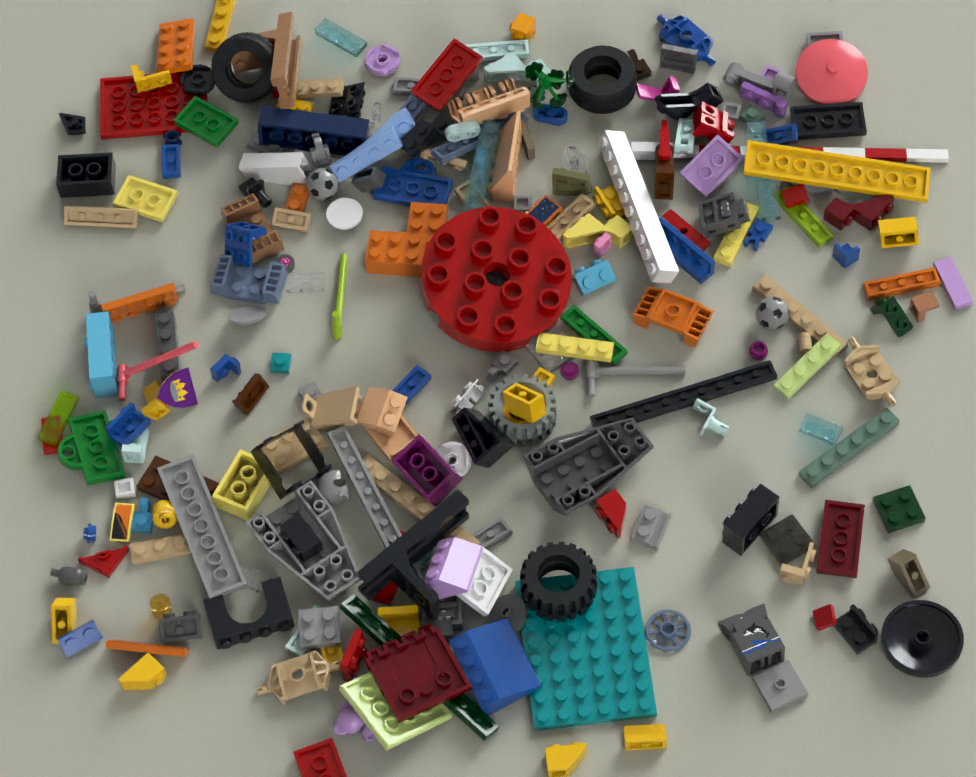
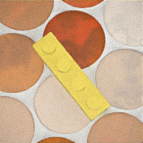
M746 202L749 208L750 221L742 223L739 229L726 232L714 255L713 260L728 267L732 266L759 212V206Z
M540 333L536 344L537 353L610 363L614 349V342Z

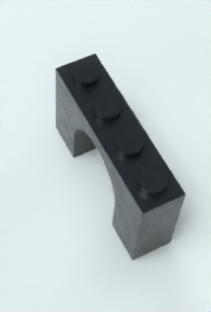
M280 577L261 582L267 607L262 617L252 623H239L233 620L227 612L222 594L211 599H203L217 650L221 648L228 649L238 643H248L252 639L268 637L272 633L284 632L291 627H295Z

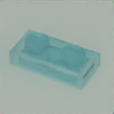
M809 413L806 414L799 429V432L833 446L837 444L843 431L842 426Z

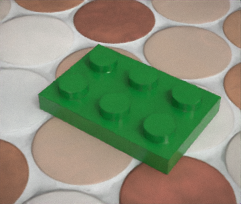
M194 96L173 120L176 126L217 148L239 124L236 117L197 96Z

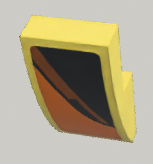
M115 503L109 541H131V526L135 504Z

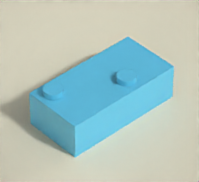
M109 312L86 314L87 338H84L85 349H88L90 391H94L96 398L118 395L115 332Z

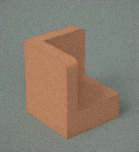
M931 290L911 297L909 308L918 323L925 319L927 311L938 308L939 302Z

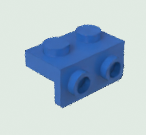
M130 402L121 409L120 414L114 420L108 423L106 427L108 438L121 447L122 444L129 445L151 424V420L137 411L134 404Z

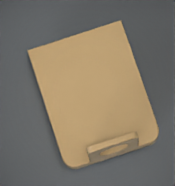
M354 386L319 394L316 401L308 394H304L301 410L312 419L311 426L314 429H321L324 432L342 426L357 425L354 414L357 402L362 401V396L359 395L360 388ZM307 401L311 403V411L306 407Z

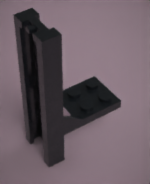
M455 491L357 572V577L361 578L364 582L358 586V591L370 601L391 582H394L433 621L439 617V595L435 590H430L420 576H415L411 572L410 567L433 549L438 541L445 539L469 519V513L466 511L469 499L461 491Z

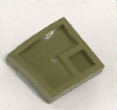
M554 168L552 172L553 195L578 196L581 193H591L590 174L569 171L564 168Z

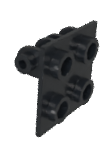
M365 82L344 86L342 97H332L328 114L338 116L350 114L351 117L359 118L363 108V98L366 94L364 89Z

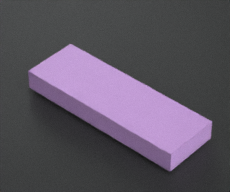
M952 257L934 261L933 267L936 268L939 279L954 309L957 310L973 305V300Z

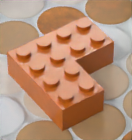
M411 202L406 233L370 230L365 257L366 273L420 277L425 249L434 233L448 221V204Z

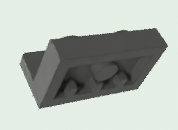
M195 610L183 612V616L175 617V613L163 614V618L158 619L161 643L202 638L200 614H195Z

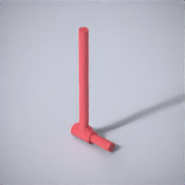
M193 341L130 368L125 364L118 365V400H126V385L131 375L198 348V343Z

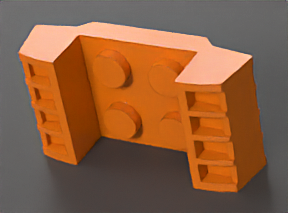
M647 286L632 316L634 323L642 328L647 329L649 324L653 323L683 335V344L696 347L714 311L702 306L695 300L664 288L658 289Z

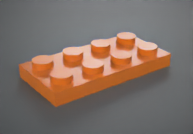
M194 18L160 24L157 73L169 70L170 74L193 70Z
M170 283L101 304L103 312H109L113 324L120 322L121 319L126 317H137L139 313L146 311L148 313L154 312L162 306H173L175 302H178V296L174 283Z

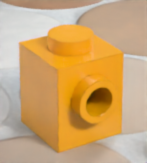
M519 13L509 27L511 39H528V42L530 38L533 39L536 33V19Z

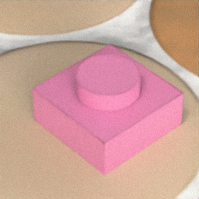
M605 232L595 240L593 244L594 255L601 258L611 247V235Z

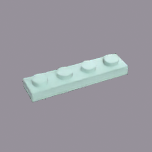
M528 39L465 44L483 56L482 62L496 61L513 52L519 59L530 58Z

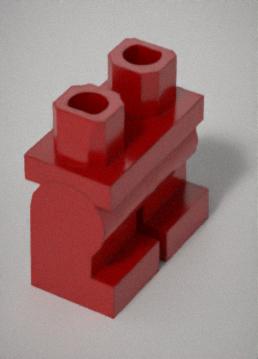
M702 101L693 114L692 135L699 137L702 134L707 139L712 140L718 134L725 142L730 144L734 138L732 130L734 129L735 122L728 119L727 112L723 111L721 113L719 109Z

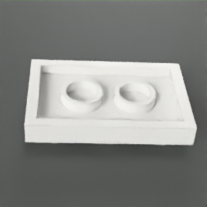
M482 546L483 551L469 591L456 596L485 617L490 613L513 569Z

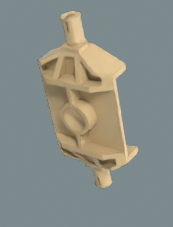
M855 337L849 338L848 343L853 351L845 359L844 366L864 397L871 401L882 398L887 401L890 408L896 406L897 402L893 398L892 393L899 386L900 377L896 378L879 352V345L861 346ZM872 372L877 377L869 378L866 374Z
M313 651L274 664L270 668L268 685L256 688L258 696L273 692L285 705L287 700L322 688L327 691L331 672L341 668L340 662L342 659L329 663L317 651ZM297 671H303L300 679H293Z

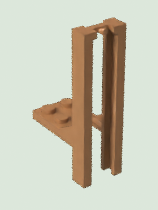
M293 12L278 15L277 29L257 33L271 42L275 41L270 79L273 87L277 86L279 92L278 102L281 109L294 107L296 101L302 39L298 35L296 39L292 40ZM248 51L236 53L231 61L235 73L262 68L259 59Z

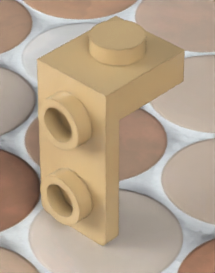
M810 542L802 568L782 563L779 579L789 584L803 585L804 579H808L811 568L808 567L809 563L814 562L817 551L813 550L814 543Z

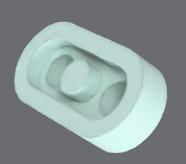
M470 120L450 125L445 129L444 134L448 141L457 142L478 136L481 127L476 120Z

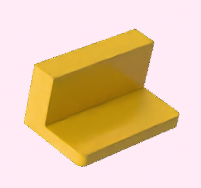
M417 605L378 608V616L398 634L405 635L415 630L417 635H419L420 621Z
M665 725L624 726L625 750L666 749L667 736Z

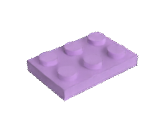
M717 134L679 175L707 199L744 161V158Z

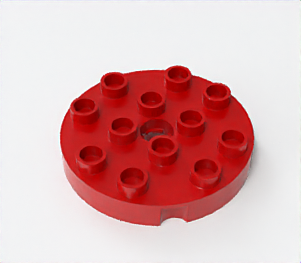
M493 206L468 210L445 222L430 239L425 249L420 270L422 300L426 310L434 312L439 317L438 327L457 342L470 348L487 352L519 350L528 347L530 339L538 336L540 333H550L561 319V315L566 308L572 284L571 267L566 251L559 239L549 228L532 215L509 208ZM490 272H497L503 275L507 282L501 286H494L487 282L485 276Z

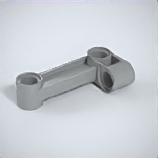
M734 62L727 69L723 76V81L732 87L741 86L745 81L788 102L794 91L796 78L780 72L776 74L773 81L747 71L742 65Z

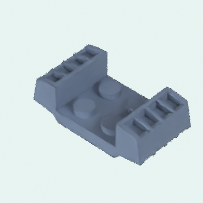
M220 255L211 284L210 294L259 304L279 303L288 272L282 263L270 261L268 269L253 266L247 267L234 264L233 256Z

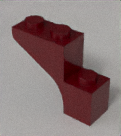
M885 194L857 204L846 203L835 198L825 208L823 220L840 231L846 226H850L853 220L871 231L875 226H878V220H883L886 214L889 215L892 212L894 196Z

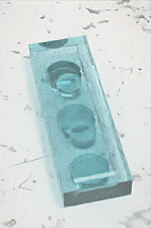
M326 18L314 29L316 35L355 57H358L367 47V41Z

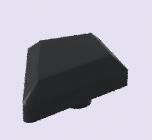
M59 113L68 135L86 134L85 117Z

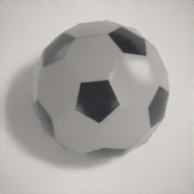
M319 168L309 174L306 187L308 193L314 199L325 201L331 199L336 194L339 182L337 176L331 170Z
M767 297L757 305L756 319L763 328L778 330L788 322L789 308L782 299Z

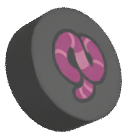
M288 254L281 255L276 260V262L284 264L288 273L295 268L294 258Z

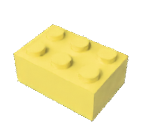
M239 450L212 495L216 508L246 521L252 518L271 485L251 453Z

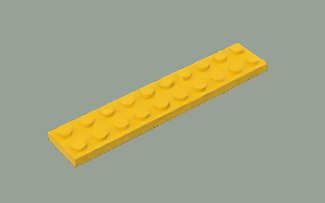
M752 140L747 141L743 175L877 196L887 194L897 199L927 203L931 172L929 167Z

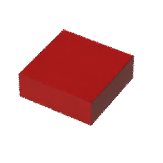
M828 604L813 610L817 630L821 631L837 624L833 605Z

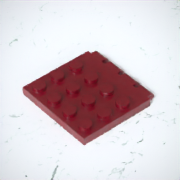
M431 623L418 628L419 635L414 630L400 636L401 643L397 639H393L382 644V652L379 647L365 652V664L398 723L472 690L469 680L438 627L434 628Z

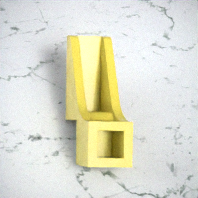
M588 213L584 217H580L575 225L564 231L563 246L574 248L594 243L598 237H601L606 232L611 235V243L621 249L633 239V232L631 231L630 224L619 215L609 219L604 225Z

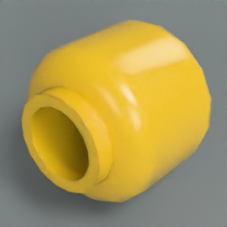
M168 500L158 501L152 508V519L157 527L168 529L177 522L174 508Z

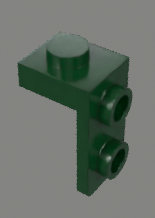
M882 296L874 301L875 305L870 308L873 315L882 313L897 337L903 336L913 328V325L894 296L886 298Z

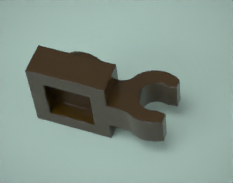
M634 49L627 51L636 66L637 81L651 76V70L644 58L638 60Z

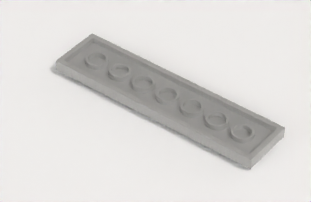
M194 454L158 467V473L174 508L177 520L209 599L221 594L225 596L248 587Z

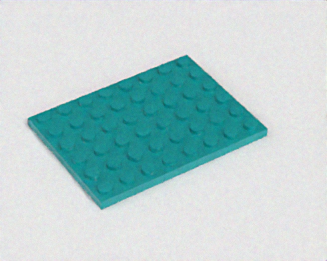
M634 567L597 571V593L593 599V604L590 608L586 607L584 614H576L575 619L565 618L564 622H558V619L548 621L546 616L540 618L536 615V610L531 612L528 608L527 621L521 628L523 648L542 686L530 693L534 731L657 717ZM572 574L544 577L540 580L543 588L554 593L569 591L578 582ZM520 580L515 581L516 594L523 600Z

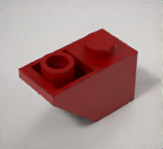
M614 489L596 500L595 512L600 519L603 518L606 522L608 531L611 534L614 533L617 538H620L625 521L627 503L618 491Z

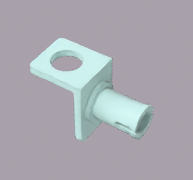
M697 398L692 408L708 417L699 435L702 436L705 430L709 428L724 437L729 426L714 419L715 416L713 415L717 408ZM699 405L704 406L707 410L700 408Z

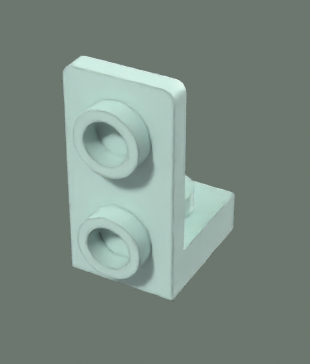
M148 428L133 443L129 445L122 444L121 452L125 463L144 464L149 437Z

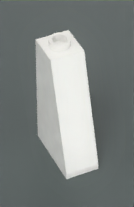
M302 152L243 153L242 159L239 162V170L246 179L253 177L257 181L263 179L264 182L292 186L293 183L306 185L309 174L313 172Z

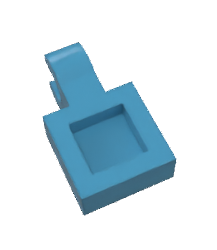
M141 498L140 512L134 511L131 526L132 533L152 534L153 519L152 513L149 512L151 506L149 498Z

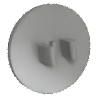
M256 305L243 306L231 311L228 317L229 321L233 324L242 325L243 327L247 324L254 326L256 322L266 316V310Z

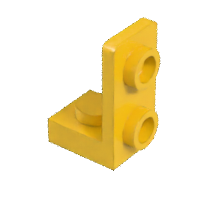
M137 64L130 66L138 93L172 83L169 70L144 76L143 70L139 71Z
M154 380L142 390L148 404L141 410L144 416L158 421L169 413L171 408L156 399L160 384Z

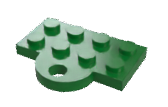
M106 410L68 418L71 435L63 438L58 446V458L61 464L71 470H82L87 486L125 478L124 468L116 443L108 438L106 431L109 423ZM66 451H70L73 453V455L70 457H66L63 455V453Z

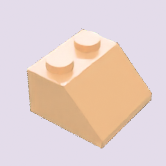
M368 387L356 418L357 423L392 436L395 433L408 397L391 390Z

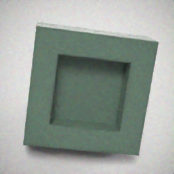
M752 104L740 114V120L753 129L765 118V113Z

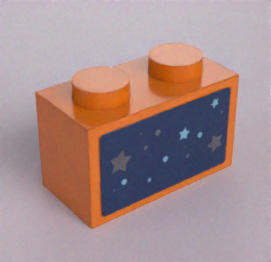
M545 195L541 200H537L533 208L526 211L525 214L532 215L547 227L562 212V206Z

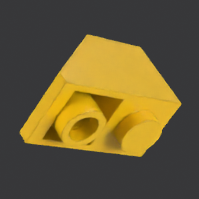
M573 742L564 746L554 744L545 748L548 777H569L587 755L586 743Z

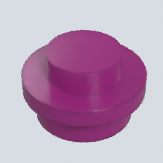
M756 341L750 345L749 354L754 359H763L768 354V347L764 342Z
M565 362L560 368V374L566 380H573L579 374V367L574 362Z

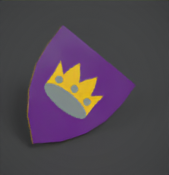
M189 368L180 369L167 377L160 386L156 399L163 404L176 408H185L198 404Z

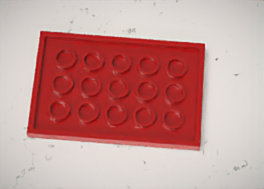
M183 71L170 74L171 84L139 93L133 76L100 78L101 140L164 135L169 130L189 133L176 126L173 121L194 97L184 92L181 87L180 77ZM208 94L204 96H197L200 99L208 102Z

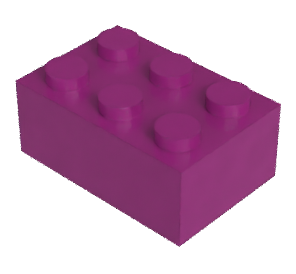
M420 434L392 460L393 464L426 500L434 506L463 480Z

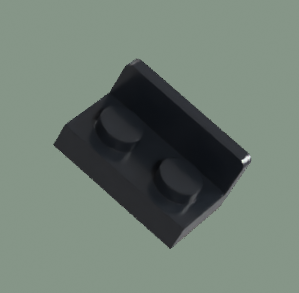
M854 604L850 606L848 612L836 619L835 629L857 655L877 642L878 629L873 623L870 624L864 612Z

